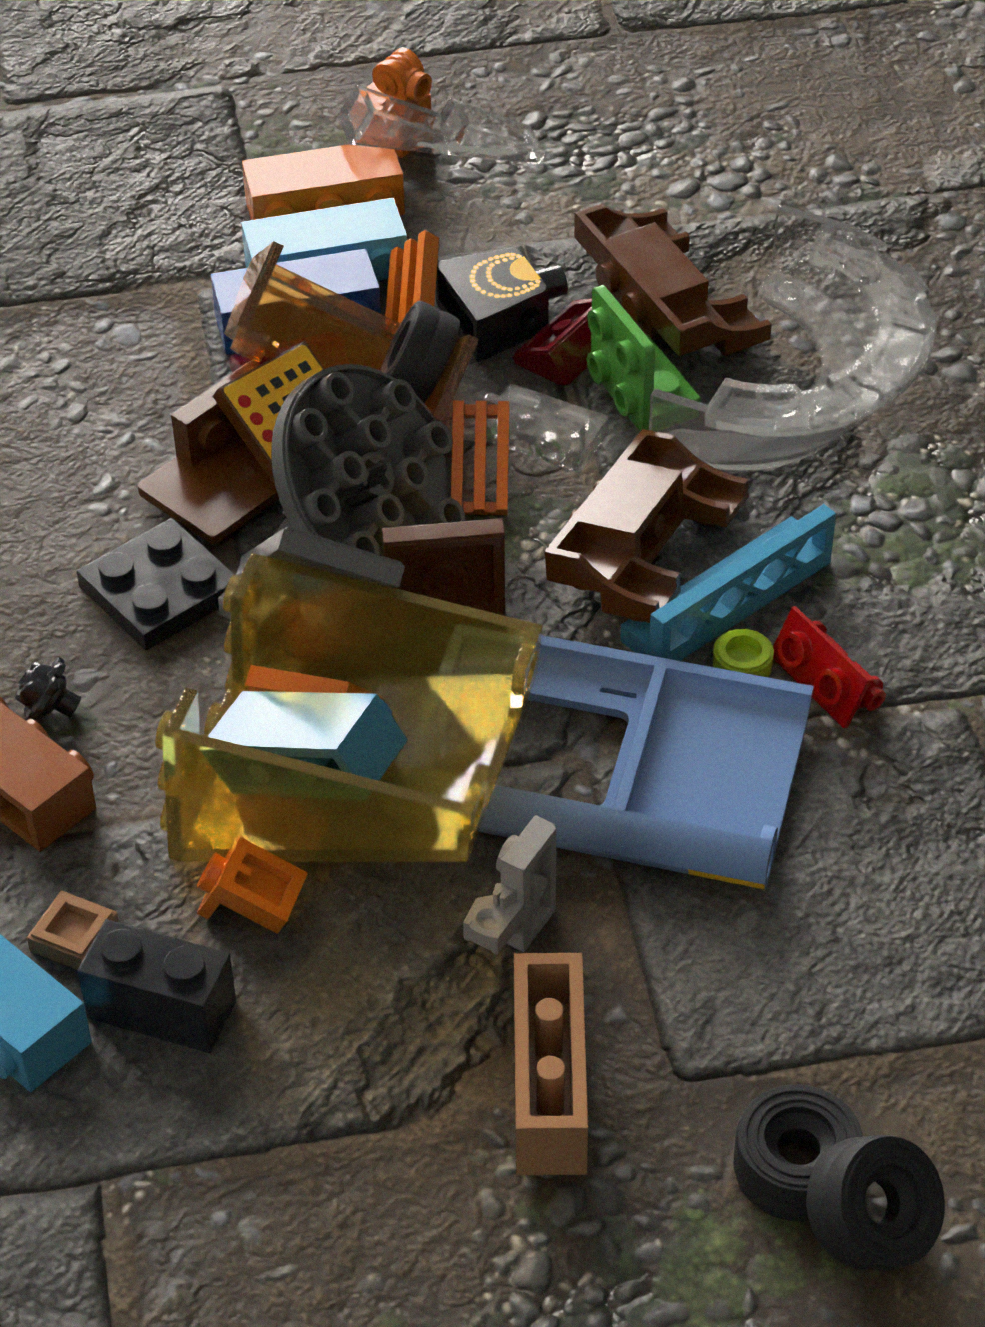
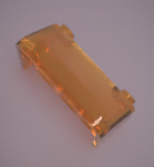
M275 241L251 259L242 279L224 332L227 337L233 340L230 347L231 350L246 358L261 362L263 356L273 358L305 340L325 369L343 364H356L377 370L381 369L388 348L400 323L277 265L276 263L284 246ZM471 335L457 339L449 362L437 386L424 403L437 421H444L479 339Z

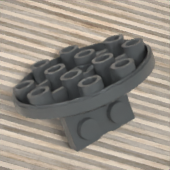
M343 364L326 368L303 380L291 391L282 404L273 430L271 451L273 476L283 507L282 513L286 516L274 534L288 526L384 556L382 528L465 521L463 496L462 506L451 498L453 439L450 430L445 424L436 420L408 382L402 379H395L380 370L356 364Z

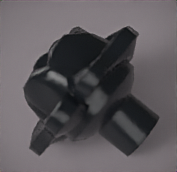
M56 658L51 666L38 662L31 663L30 669L20 679V690L16 691L15 699L25 706V720L33 719L37 721L42 715H47L53 710L70 718L76 711L81 701V696L66 689V676L62 675L66 667L64 659Z

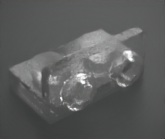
M510 384L502 396L488 392L481 399V401H487V404L509 401V449L578 473L581 472L609 433V416L514 384ZM487 419L486 441L497 444L498 419Z

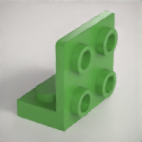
M604 285L593 288L592 310L587 315L591 331V352L587 354V366L592 379L597 384L602 383L613 397L619 413L622 416H628L639 431L642 429L653 431L700 414L701 397L648 334L645 335Z

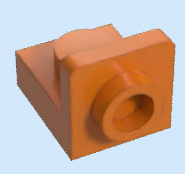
M239 837L225 858L214 853L198 881L197 888L205 891L206 894L197 914L209 919L219 904H222L278 934L289 919L308 872Z

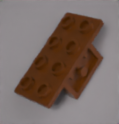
M253 359L171 414L176 457L137 485L139 496L210 544H218L279 499L275 485L213 398V394L219 387L261 365Z

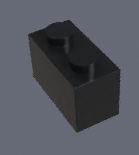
M105 919L77 970L88 1019L210 1054L236 1003L230 953Z

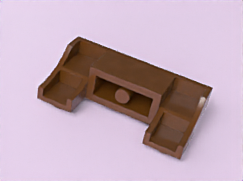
M601 203L575 212L574 238L598 264L595 271L598 285H604L645 335L648 334L653 341L663 338L678 356L712 344L724 356L770 340L772 324L768 319L760 322L747 308L748 298L744 294L728 299L708 300V279L684 254L689 251L690 235L686 231L678 233L668 223V211L665 208L645 213H623Z
M642 429L607 474L597 480L593 491L579 509L576 508L572 511L567 524L544 551L547 581L569 585L579 590L600 592L602 612L626 617L632 621L650 623L651 613L675 599L681 591L680 573L651 564L684 519L697 521L706 526L717 525L727 528L749 498L748 479L730 475L704 463L686 449L672 434Z

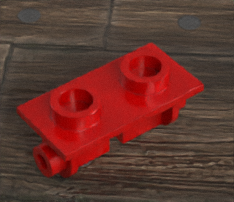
M796 606L792 607L773 645V659L797 683L814 686L812 698L843 729L848 728L857 709L865 707L867 710L873 711L882 705L886 698V693L882 690L883 682L877 676H871L856 661L853 662L848 657V653L826 633V626L822 622L811 621Z

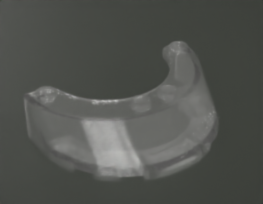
M780 204L776 210L772 268L764 279L762 296L769 306L781 311L797 322L814 341L822 366L816 385L813 389L800 391V388L795 384H754L725 378L708 405L654 389L650 395L649 430L674 435L686 449L701 461L728 474L776 468L817 453L905 392L926 367L932 354L936 335V313H933L928 300L929 289L911 263L901 265L887 254L888 245L871 234L831 218Z

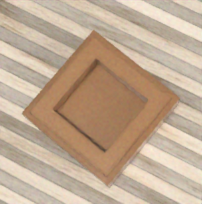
M61 890L27 936L29 950L78 970L105 919L119 922L118 914L114 910Z

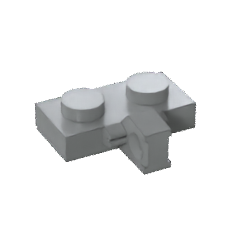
M537 815L532 818L519 836L511 835L505 841L496 862V869L501 874V883L495 884L493 895L476 898L463 921L464 939L489 949L497 955L506 944L525 952L556 910V827L554 823Z

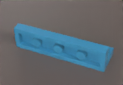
M823 504L799 520L792 516L680 586L681 591L675 599L651 613L650 623L637 622L630 619L622 623L620 641L635 653L681 661L830 564L836 513Z

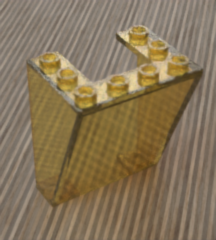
M251 553L241 575H232L229 579L223 599L224 611L231 613V622L225 637L224 651L232 655V663L227 674L225 683L226 695L222 703L214 702L211 705L205 722L204 735H201L199 731L198 691L185 688L174 712L166 710L158 725L155 744L157 749L163 750V762L158 777V789L165 791L166 799L161 814L160 829L167 831L169 858L177 861H210L214 853L225 858L237 839L242 837L287 862H467L538 673L543 625ZM250 665L348 681L372 693H376L384 698L383 701L390 707L393 714L392 717L408 741L378 781L216 739L208 735L242 691H250L248 690L249 687L245 686Z

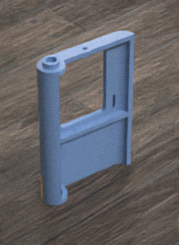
M458 619L428 704L425 707L410 754L404 753L400 757L398 764L391 763L384 773L381 798L382 800L390 801V811L393 815L507 838L511 835L519 836L532 818L537 815L555 824L556 848L766 890L808 722L814 686ZM478 690L624 719L628 725L604 803L595 805L437 773L463 696L469 691Z

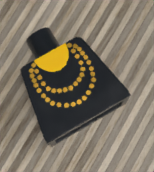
M512 247L440 260L437 264L436 304L441 311L455 316L460 321L458 335L477 362L532 338L549 323V300L566 295L568 292L567 279L561 266L556 264L535 271L520 250Z

